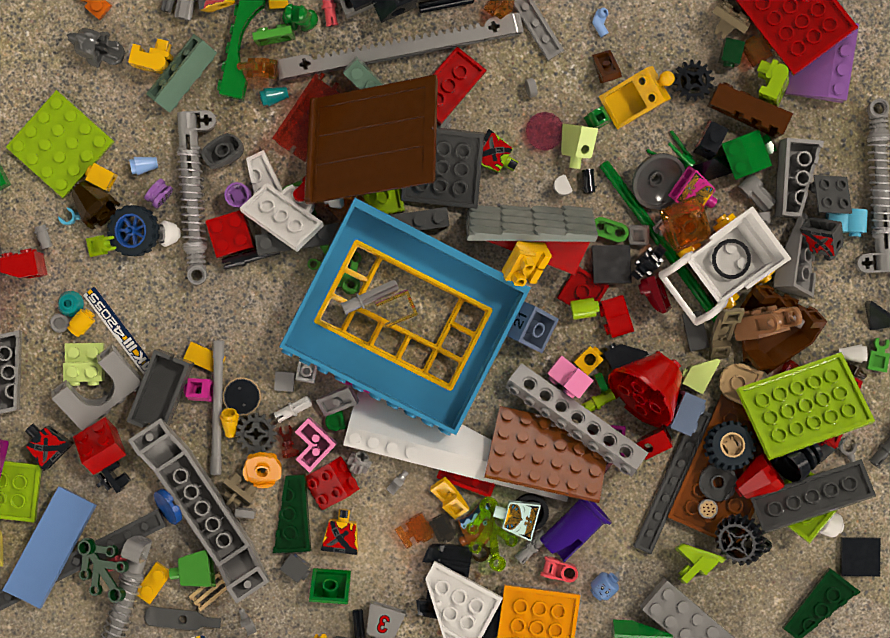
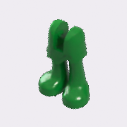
M288 4L282 14V21L287 26H291L293 31L297 30L300 25L303 32H308L317 25L318 16L314 10H307L303 5Z

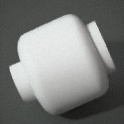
M835 513L819 533L828 537H836L844 529L842 516Z

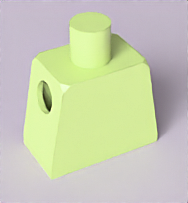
M562 124L561 153L562 155L570 156L569 168L581 169L582 158L591 159L598 128Z

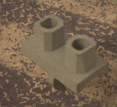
M237 473L231 475L229 479L226 478L221 485L229 491L223 494L228 499L226 503L228 507L231 503L238 507L242 502L249 506L257 491V488L251 484H248L244 490L239 488L238 485L243 478Z

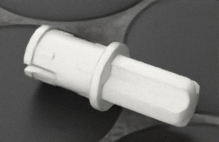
M308 396L294 403L290 402L288 406L274 412L275 418H278L277 421L281 423L293 415L297 416V413L312 406V402Z

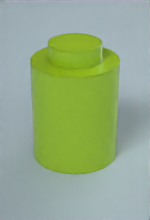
M594 298L570 301L573 320L596 317V313L600 312L599 303L594 301Z

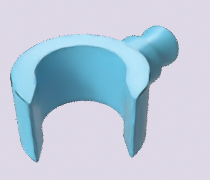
M67 208L72 213L70 221L66 222L58 216L59 221L65 225H72L76 220L81 219L79 212L71 208Z

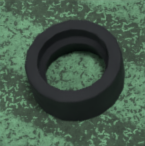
M524 494L516 500L540 503L542 515L536 522L534 531L546 524L549 517V509L545 500L536 494Z

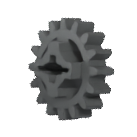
M258 412L255 413V417L248 414V420L242 418L241 421L244 424H238L237 427L241 430L236 432V435L241 437L237 442H243L241 448L248 447V453H251L252 450H255V453H258L259 450L266 452V447L271 449L273 447L271 442L277 441L273 436L278 434L277 431L273 430L277 425H271L273 419L266 420V414L259 417ZM253 421V427L245 430L246 426ZM261 422L265 423L269 429H265ZM257 428L258 432L265 434H262L258 436V438H256V435L249 433L254 432ZM245 437H248L253 442V445H251ZM264 437H269L268 441L261 445V440Z

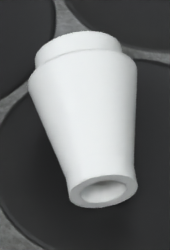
M860 344L839 348V353L842 352L847 361L858 363L867 361V346Z

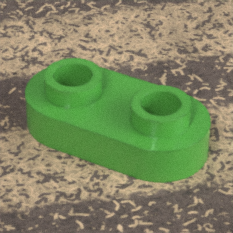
M604 217L595 219L596 228L599 223L604 226V229L601 231L597 229L599 237L614 242H623L627 239L629 230L626 225ZM617 229L622 232L620 237L615 235Z

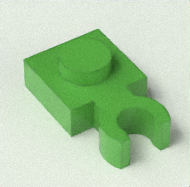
M875 338L873 341L875 351L869 350L866 369L887 373L890 354L885 353V349L889 347L890 340L885 339L884 345L880 346V338Z

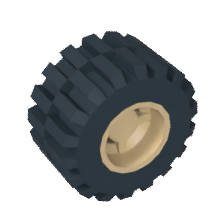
M734 421L715 425L713 429L707 432L708 436L704 438L706 444L703 445V449L707 451L704 454L710 458L708 460L710 464L714 463V467L717 469L722 468L724 471L740 469L749 464V460L754 457L752 453L756 451V447H753L756 439H752L751 436L754 435L752 431L748 432L746 425L742 426L740 422Z

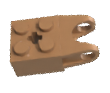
M776 305L754 308L753 311H745L741 323H736L734 329L736 341L759 339L788 331L790 327L802 323V314L796 306L777 308ZM793 312L796 315V321L793 318Z

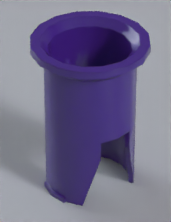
M579 499L540 537V540L552 554L556 552L562 561L565 562L603 524L610 525L612 521L595 502Z

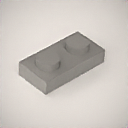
M348 385L318 397L316 402L326 417L358 404L359 399L352 386Z

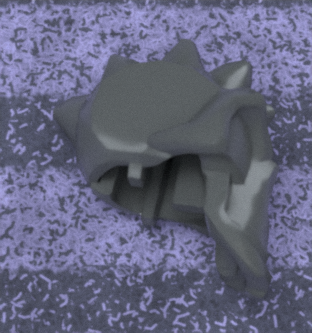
M82 28L77 33L67 34L68 41L74 45L75 52L86 58L90 65L99 68L102 61L107 62L109 65H117L123 62L125 50L118 41H109V32H98Z

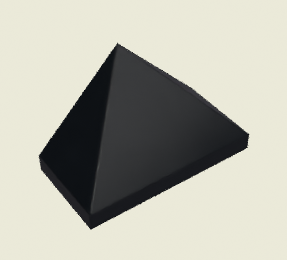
M726 155L692 166L707 181L732 174Z
M866 301L865 308L869 330L890 328V313L873 301Z

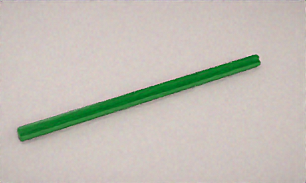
M605 161L600 165L601 170L642 225H649V235L656 245L661 244L667 250L664 256L672 265L679 260L680 257L666 238L654 232L653 227L655 223L636 200L610 162ZM685 265L676 271L706 312L715 307ZM717 314L715 317L712 318V321H713L714 323H715V320H716L718 314Z

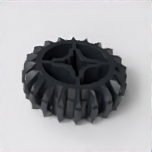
M741 513L737 515L731 514L717 525L718 529L714 533L716 535L714 541L719 543L716 545V549L722 550L720 555L725 554L727 556L726 561L732 559V564L738 562L740 566L745 563L750 565L764 554L763 550L767 546L764 543L767 538L762 536L765 530L759 529L761 524L756 525L754 523L755 518L749 520L748 515L742 517ZM745 537L742 541L736 542L739 538Z

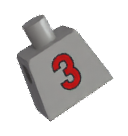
M371 600L366 634L373 636V638H394L405 617L406 610Z

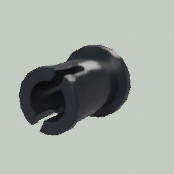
M594 169L582 170V190H584L585 194L595 193L597 186H595Z

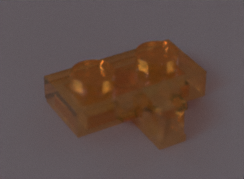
M489 0L485 4L484 10L491 14V16L495 15L502 19L513 11L515 0Z

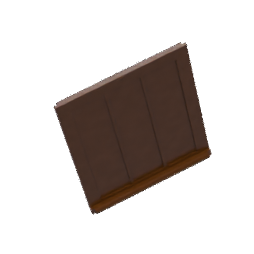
M434 74L319 98H310L305 203L312 204L434 183L436 170L437 75Z

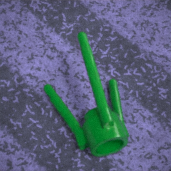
M671 130L670 134L683 153L671 142L668 145L678 155L677 158L682 162L686 170L689 165L692 167L695 161L674 131ZM650 149L646 150L651 155L657 154Z

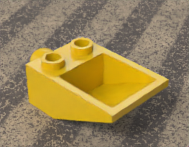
M653 66L646 67L600 95L599 98L616 129L624 127L671 100L664 86L672 85L675 81V76L671 71H664L659 77Z

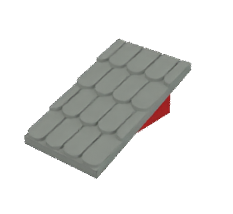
M478 205L477 209L468 208L466 212L467 241H488L513 251L518 241L545 243L552 255L547 265L575 275L589 243L595 242L598 237L592 208L564 205L561 208Z

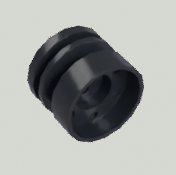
M816 443L772 459L771 462L785 479L799 483L809 475L811 470L815 469L822 462L824 457L820 446Z

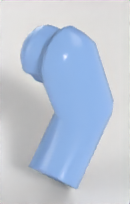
M606 8L598 9L592 21L601 38L609 33L604 25L609 14Z

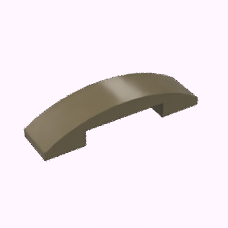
M744 308L723 309L718 314L711 333L710 359L729 357L732 348L731 337L736 323H741L745 312Z

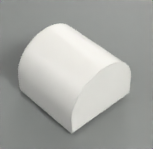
M566 175L559 176L553 184V190L559 196H566L573 191Z

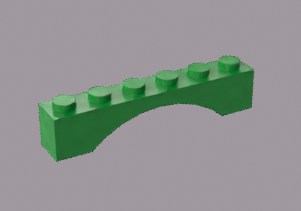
M240 0L239 5H235L234 16H236L235 23H232L230 27L231 42H227L226 45L227 60L222 63L221 72H224L222 80L219 79L217 86L219 94L223 97L241 101L245 99L248 82L241 66V42L249 23L265 8L266 0Z

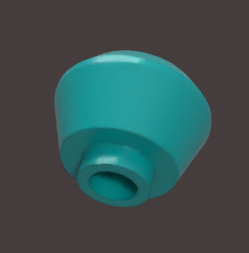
M66 291L58 299L59 311L68 317H74L84 307L82 296L75 291Z

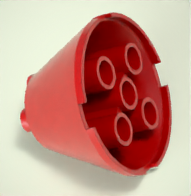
M656 351L652 355L612 370L608 376V384L615 398L620 397L626 404L624 408L633 416L654 427H661L662 425L667 427L673 420L683 378L680 371L681 365L675 359L670 360L660 351Z

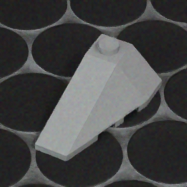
M802 213L801 217H798L785 247V251L791 257V260L776 269L773 287L783 293L813 298L816 273H812V261H815V255H812L800 231V228L810 216Z

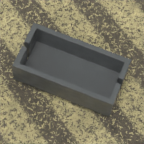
M154 349L126 422L144 428L148 423L153 424L162 418L170 427L194 362L179 356L174 357V354L161 349Z

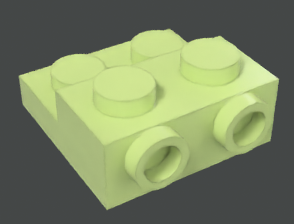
M65 343L63 382L67 380L72 386H79L80 382H88V385H99V381H105V370L97 361V355L105 350L104 343Z

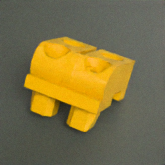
M157 39L155 48L150 47L149 53H147L140 45L132 44L128 63L137 69L162 74L169 66V62H172L174 58L170 53L172 45L169 44V41Z
M518 241L502 268L504 279L512 281L515 286H524L527 280L529 283L536 284L543 269H545L552 257L546 244Z

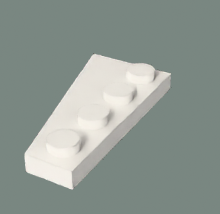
M264 150L246 158L254 191L253 194L266 183L279 192L282 191V186ZM261 227L262 234L270 233Z

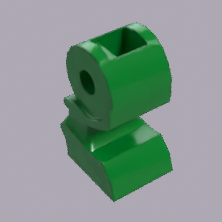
M603 106L593 110L584 117L588 127L598 129L611 122Z

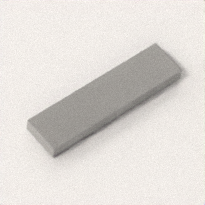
M509 0L516 12L520 13L521 20L547 61L564 51L533 0Z

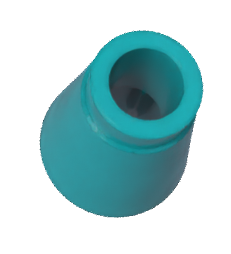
M286 87L263 88L262 91H259L263 106L268 105L269 107L289 98Z

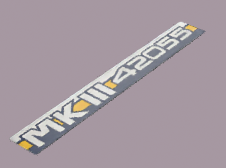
M93 287L83 296L144 375L150 359L101 294Z

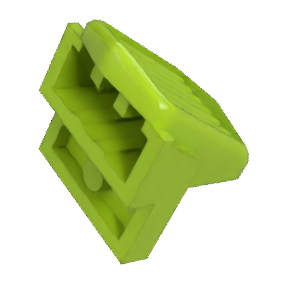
M685 543L675 547V550L691 564L690 566L685 565L678 572L680 576L677 579L682 584H687L697 573L701 576H706L718 563L723 564L726 560L725 556H720Z

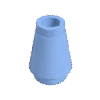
M134 157V159H129L132 175L137 174L138 176L158 168L156 157Z

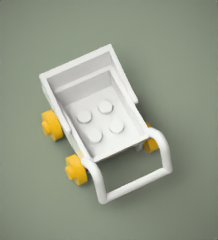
M753 206L737 217L733 212L728 216L726 214L721 215L716 219L717 224L712 227L715 233L709 237L710 240L701 246L698 239L692 242L690 240L686 241L680 246L681 250L677 253L680 259L658 274L659 278L696 326L712 319L723 309L734 307L736 305L735 301L740 298L737 293L744 287L748 290L760 282L765 284L772 278L771 275L776 269L791 260V257ZM726 239H736L743 242L751 254V264L748 271L736 279H727L720 276L712 264V254L715 247ZM727 243L718 250L716 263L723 273L736 275L745 268L747 255L740 245ZM687 262L717 301L715 307L699 317L695 316L667 278V276L680 269Z

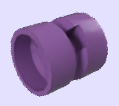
M235 182L227 186L224 196L229 205L240 209L252 197V192L244 184Z

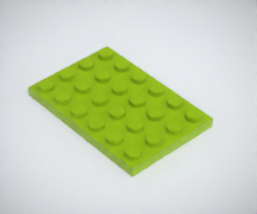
M842 352L739 387L736 390L768 460L875 422Z

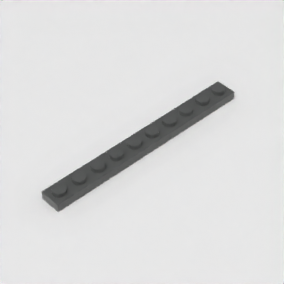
M157 509L96 540L95 543L101 546L116 545L118 550H121L127 539L133 536L146 537L166 527L167 524L160 510ZM78 550L70 554L56 582L81 570L83 556ZM97 553L100 559L107 557L106 554ZM3 588L0 589V611L21 601V599L2 591Z

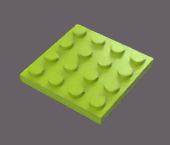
M56 90L9 142L6 148L57 194L65 198L71 192L73 186L85 176L88 167L92 166L93 163H97L115 141Z

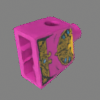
M690 165L668 194L674 201L697 211H701L705 205L711 209L717 203V199L712 196L715 188Z

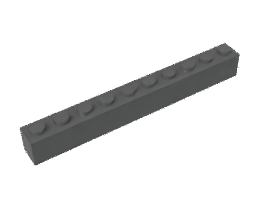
M447 207L390 215L419 231L448 228L450 226ZM341 223L324 225L301 249L331 245ZM271 233L255 235L259 256L294 251Z

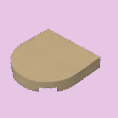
M741 363L731 364L724 368L719 376L720 391L727 399L743 405L736 390L739 387L761 380L764 372Z

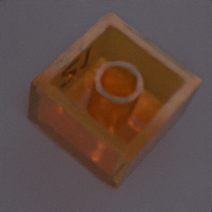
M696 196L659 210L669 244L677 252L709 239L712 235L704 205Z

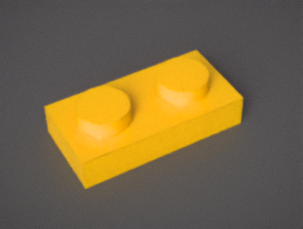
M157 561L141 583L142 587L138 588L137 592H139V595L137 596L151 604L168 580L169 569Z

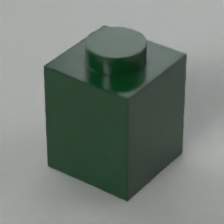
M726 37L723 40L718 63L723 64V67L729 69L739 66L745 41Z

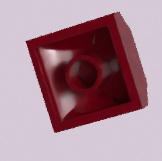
M659 272L642 278L640 280L641 284H638L641 295H645L652 307L658 312H668L672 307L664 284L658 276Z

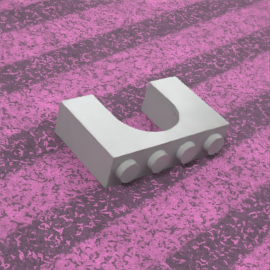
M112 344L97 355L99 365L113 380V386L108 394L98 399L85 398L67 380L51 391L52 400L81 430L93 425L100 416L107 415L113 406L121 404L126 399V396L131 392L135 393L138 391L141 385V376Z

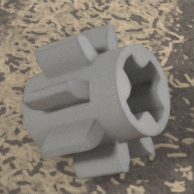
M359 451L357 453L352 452L346 464L349 465V470L352 473L358 475L362 472L366 474L372 462L369 461V456L365 452Z

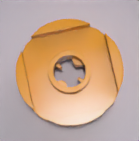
M258 452L247 456L243 466V476L247 482L249 480L253 483L254 487L269 488L275 485V482L281 478L282 465L277 459L276 454ZM260 468L267 469L265 473H261V470L258 471Z

